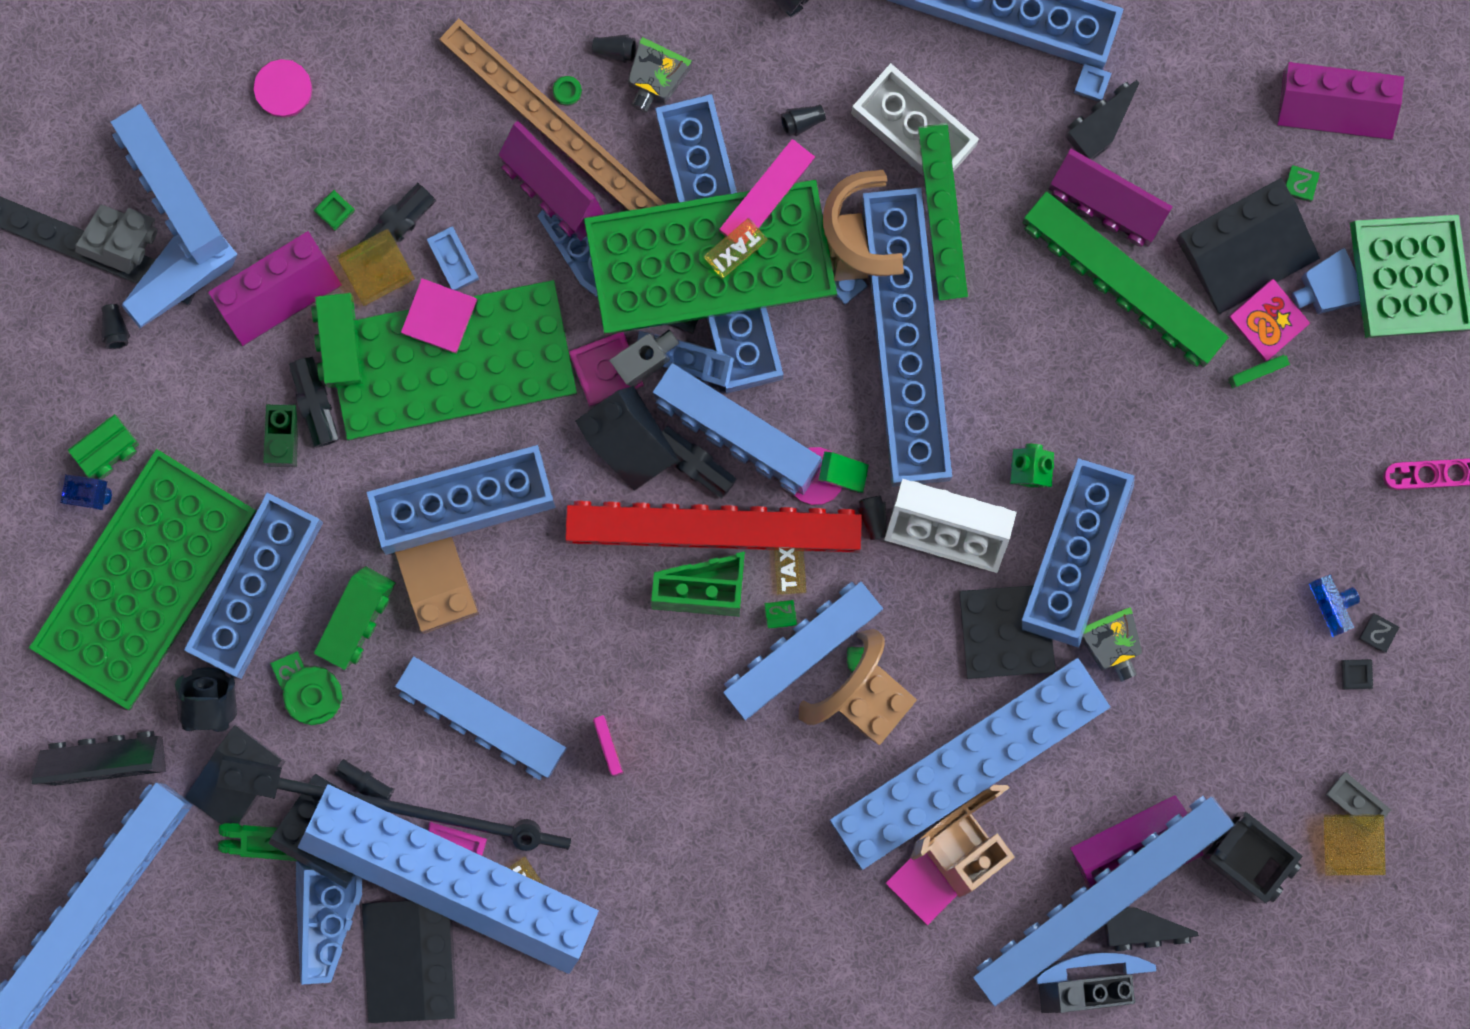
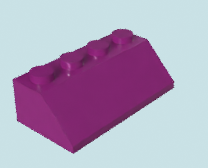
M1288 62L1283 71L1277 126L1393 140L1402 105L1405 76Z
M519 121L515 122L498 154L503 162L501 169L512 180L517 177L522 182L520 188L528 197L532 199L536 196L542 202L539 204V207L547 216L551 218L555 215L561 221L558 225L566 235L571 237L574 234L582 241L587 236L584 218L605 215L598 201Z
M1073 149L1069 150L1048 188L1053 192L1051 195L1058 201L1065 204L1070 201L1078 206L1077 211L1088 218H1092L1093 215L1103 220L1102 225L1115 233L1118 230L1129 235L1127 239L1139 247L1143 245L1150 246L1173 206Z
M307 231L208 293L242 346L316 302L315 297L326 296L342 286L313 237Z
M1176 795L1070 848L1076 865L1089 889L1097 883L1094 878L1107 868L1111 872L1121 865L1118 860L1126 853L1133 850L1136 854L1143 849L1144 845L1141 842L1151 834L1156 832L1160 836L1168 830L1165 824L1178 814L1182 817L1188 814ZM1203 851L1199 852L1185 864L1203 856Z

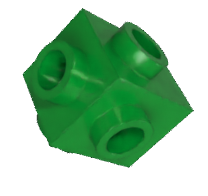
M1032 443L1025 444V448L1013 449L1010 484L1030 488L1052 487L1054 452L1043 450V445Z

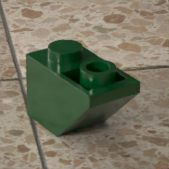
M266 404L263 463L268 467H297L298 426L296 405Z

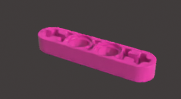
M1470 459L1394 463L1385 469L1383 480L1386 486L1392 490L1470 486V481L1468 480L1470 470L1467 465L1470 464ZM1456 465L1462 469L1463 477L1460 481H1453L1448 477L1447 472L1450 466ZM1409 467H1413L1412 478L1415 484H1410L1411 478H1404L1400 480L1399 484H1396L1394 479H1390V474H1393L1395 469H1398L1400 474L1410 473ZM1428 467L1433 471L1434 478L1432 482L1424 483L1419 479L1418 473L1420 468Z

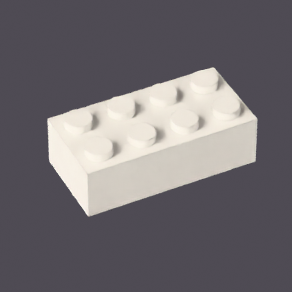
M891 63L852 106L851 114L922 175L923 169L918 135L919 126L948 124L953 172L973 151L979 138Z
M902 479L884 540L997 573L1010 540L1016 512L1001 506L984 503L974 498H967L946 490L929 487L919 482Z

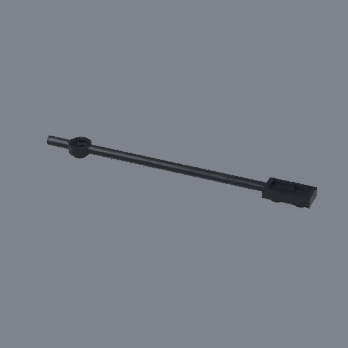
M223 755L216 787L273 799L276 797L277 789L318 798L322 797L326 789L324 786L281 778L282 767ZM344 791L390 813L512 838L514 846L522 851H531L539 844L569 850L571 838L541 832L540 826L530 819L520 820L514 826ZM523 835H529L531 836V839L523 840L521 837Z

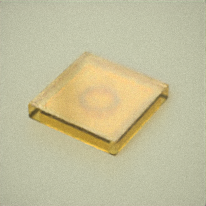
M389 229L337 255L363 306L415 279Z
M1324 815L1325 876L1386 875L1384 815Z

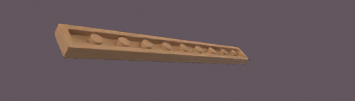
M458 18L439 39L447 49L627 211L666 205L462 20Z

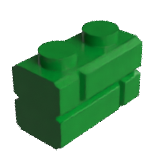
M114 414L69 448L68 452L90 479L98 478L101 480L113 471L111 466L121 459L122 462H125L134 456L137 452L135 448L139 443L121 419Z

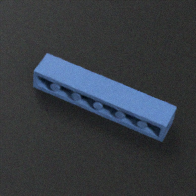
M137 105L111 121L116 130L112 134L120 149L126 147L129 151V154L125 156L134 171L139 169L143 174L138 179L147 193L151 190L154 192L156 197L152 199V202L160 214L166 212L169 219L165 223L174 237L179 234L183 241L178 244L186 257L190 258L193 256L200 265L228 248L229 245L142 105Z
M853 582L849 583L839 592L842 596L833 604L828 600L816 610L819 615L811 622L807 618L793 628L796 633L788 640L784 637L779 639L770 647L773 651L765 659L761 655L747 665L750 669L749 672L742 677L737 673L724 684L727 689L723 694L745 721L883 610L882 606L862 582L857 585Z
M414 656L395 686L401 690L398 695L413 705L416 700L426 705L424 711L438 720L441 715L452 720L449 725L463 735L467 730L477 735L475 742L490 750L492 745L502 750L500 757L514 765L517 761L522 762L528 766L525 772L541 780L542 776L550 778L567 749L565 746Z

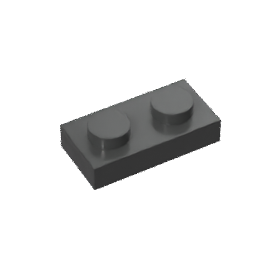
M1343 772L1325 794L1370 833L1375 831L1391 811L1388 806L1347 772Z

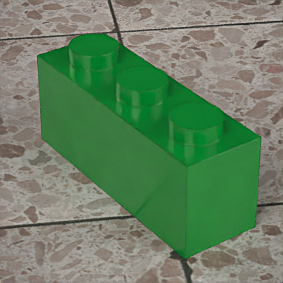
M343 293L315 297L316 305L311 306L313 323H318L319 334L314 335L316 351H321L322 363L317 364L319 380H324L328 388L363 384L352 294Z

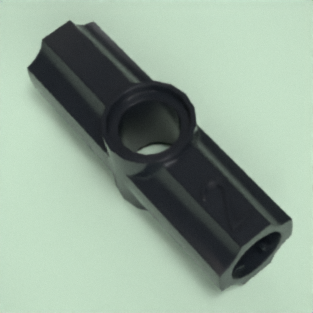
M417 183L397 204H392L383 212L377 221L378 224L357 246L372 261L377 263L396 242H401L405 239L403 237L405 233L415 228L416 222L433 206L436 199L423 186Z
M313 356L289 363L293 381L298 392L296 394L298 405L303 418L307 421L314 447H323L339 441L336 426L330 412L332 407L327 399L326 388L322 386L319 380Z
M666 426L662 433L679 459L675 463V467L679 471H684L688 474L692 481H698L720 499H723L737 481L734 475L715 463L713 457L694 443H689L670 427Z

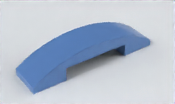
M639 331L637 341L649 334V332ZM650 333L655 338H658L660 336L658 334ZM678 340L680 344L666 353L670 361L663 367L669 368L671 363H673L690 375L700 377L701 380L728 387L734 361L733 357ZM653 349L647 350L645 354L646 360L653 357Z
M1107 952L1088 953L1070 957L1049 966L1035 977V983L1068 981L1066 972L1068 968L1123 963L1124 974L1154 972L1156 971V965L1141 958L1125 954Z

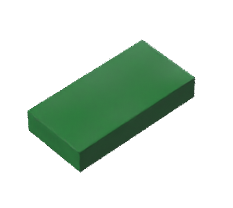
M1281 355L1230 376L1228 381L1231 388H1235L1290 365L1287 355Z
M824 451L819 480L853 492L864 493L869 465L834 452Z

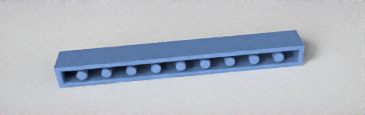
M1203 795L1189 806L1192 809L1185 817L1178 814L1165 824L1168 830L1160 836L1156 832L1151 834L1141 842L1144 845L1143 849L1136 854L1133 850L1126 853L1118 860L1121 864L1112 872L1109 868L1101 872L1094 878L1097 883L1089 890L1085 886L1080 888L1070 896L1073 902L1064 908L1062 904L1058 905L1047 914L1050 919L1040 926L1036 922L1023 932L1026 937L1018 944L1015 940H1012L1000 949V952L1003 954L994 962L989 958L976 968L979 973L973 978L994 1006L999 1005L1234 827L1235 824L1215 798L1210 797L1206 799Z

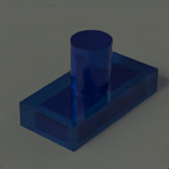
M65 474L60 503L103 510V505H108L111 502L112 490L107 488L108 481Z
M1331 574L1309 583L1333 637L1355 628L1347 612V608L1360 603V596L1355 588L1351 587L1339 593Z

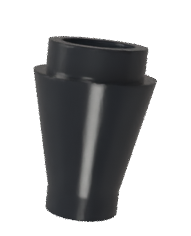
M628 34L594 37L592 53L623 63L633 61L636 53V39L629 37Z
M820 104L810 107L790 108L780 116L782 127L787 136H798L826 120L824 109Z
M108 304L101 308V342L105 343L107 349H120L127 346L130 334L120 313L119 305Z
M881 495L858 500L860 507L857 509L859 514L862 515V520L869 533L870 540L885 537L886 502L882 501Z

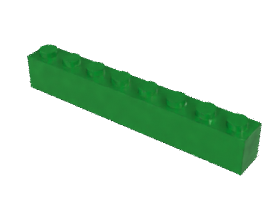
M1047 191L1025 216L1022 223L1026 225L1024 230L1031 237L1037 240L1041 237L1049 244L1047 248L1051 253L1059 258L1062 255L1071 261L1070 267L1081 276L1086 273L1094 280L1092 284L1095 288L1104 294L1110 292L1117 298L1115 303L1126 312L1130 310L1140 316L1138 321L1148 330L1155 328L1162 334L1161 340L1169 347L1175 349L1177 346L1185 352L1184 358L1193 366L1198 367L1200 364L1204 368L1229 338L1228 335Z

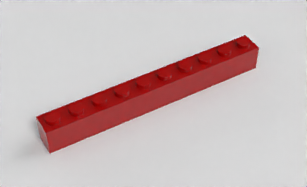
M574 501V505H567L566 542L567 544L779 550L781 548L784 551L794 548V551L860 553L862 515L855 514V510L839 509L838 514H826V509L810 508L808 513H797V508L781 507L779 512H767V507L752 506L750 511H738V506L732 505L720 506V510H709L708 505L702 504L691 505V509H679V504L671 503L662 504V508H650L649 503H632V507H621L620 502H603V506H591L590 501Z

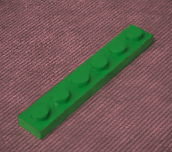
M948 124L919 126L918 135L938 299L941 301L968 297Z

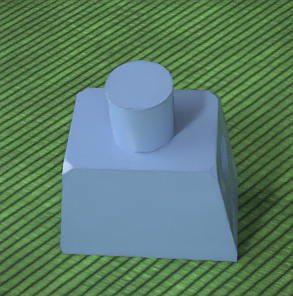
M1345 248L1307 271L1301 277L1305 287L1292 292L1293 301L1298 309L1313 303L1317 314L1360 304L1357 274Z

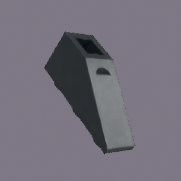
M1138 80L1132 84L1128 82L1123 83L1114 91L1115 97L1108 102L1105 99L1101 100L1091 108L1093 113L1086 119L1080 116L1068 126L1070 131L1066 138L1078 153L1094 160L1111 146L1138 88Z
M1136 907L1125 908L1104 924L1107 946H1114L1115 951L1132 950V944L1144 943V948L1162 946V940L1173 939L1174 945L1191 943V937L1199 936L1195 930Z
M1132 974L1038 984L1041 1013H1064L1135 1004Z

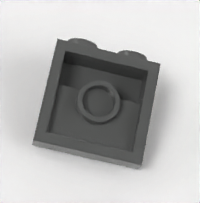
M101 204L77 242L75 252L130 274L134 265H140L146 245L152 244L156 238L158 229L154 227L155 218L130 208L124 214Z

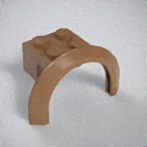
M884 170L859 172L846 177L833 188L826 200L823 212V227L828 241L835 281L868 278V275L891 276L904 273L902 253L886 255L869 253L861 213L839 215L843 201L851 194L866 188L886 187L888 180Z
M870 629L861 631L856 636L863 641L864 651L850 677L837 691L819 703L810 704L803 700L799 706V720L807 725H815L825 721L839 711L848 719L847 721L868 739L881 745L917 699L877 665L883 653L885 639L879 631Z
M993 785L953 811L915 842L911 859L915 860L927 853L959 898L975 890L1014 859L1015 856L998 833L988 837L972 813L1000 796L1010 787L1008 785Z

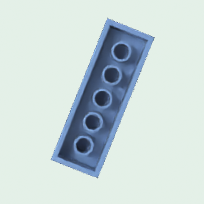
M671 363L653 391L655 403L660 411L670 417L675 413L681 417L680 419L685 427L695 433L700 429L705 433L706 439L719 448L723 445L730 448L731 455L744 464L749 460L755 464L754 466L758 473L768 479H771L772 476L780 480V486L793 495L797 491L804 495L821 469L822 459L819 455Z
M538 445L367 492L378 538L385 555L556 508Z
M1078 458L1022 618V630L1079 648L1134 488V475Z
M266 493L184 650L242 679L323 522L317 517Z

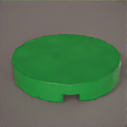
M315 665L302 667L292 673L286 681L283 692L284 705L290 716L299 722L308 725L323 724L333 718L340 708L342 701L341 684L336 676L326 668Z

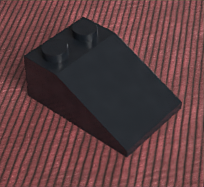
M634 386L616 391L575 420L589 445L634 491L679 461Z
M234 725L215 750L185 797L221 825L225 823L240 824L260 797L259 795L216 787L223 755L282 767L286 762L241 727Z

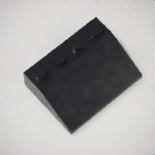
M1282 178L1183 231L1176 238L1219 314L1250 298L1271 279H1274L1277 283L1320 259L1299 208Z
M154 731L136 733L137 738L125 740V735L108 736L107 742L96 743L95 738L77 740L78 746L66 747V742L48 744L47 750H40L31 778L32 784L50 787L166 772L163 737L155 736Z
M413 901L362 904L368 1023L457 1018L452 919Z

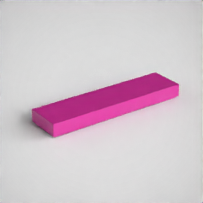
M792 139L722 225L719 232L735 244L739 242L738 239L742 236L744 245H746L750 239L745 233L749 231L753 236L814 161L815 156Z

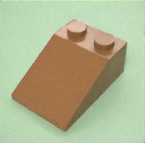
M452 537L395 552L415 616L423 634L479 615Z

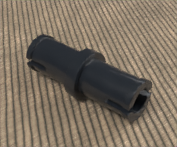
M345 759L340 762L334 773L336 777L356 787L355 790L360 794L364 792L372 797L390 800L394 792V788L374 778L373 773L368 770L364 772Z

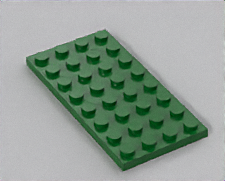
M816 180L799 182L793 185L753 235L755 239L758 236L761 239L752 247L749 246L752 242L749 240L745 245L747 252L744 254L730 247L735 243L720 233L719 229L750 191L584 218L604 335L837 296ZM728 247L730 249V256L738 258L736 261L731 260L729 267L727 258L719 257L721 253L726 254ZM717 259L726 270L722 272L713 260Z
M554 280L472 296L477 298V302L457 354L401 334L410 309L356 320L363 384L337 387L347 440L350 441L577 395Z
M156 449L29 648L122 707L131 710L257 511Z

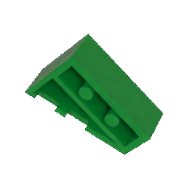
M745 551L729 557L714 558L703 563L688 564L654 572L651 599L652 610L740 617Z
M367 566L353 575L314 654L344 670L352 663L356 665L364 652L361 646L365 639L369 640L377 626L375 621L379 613L382 614L389 602L388 597L396 582Z

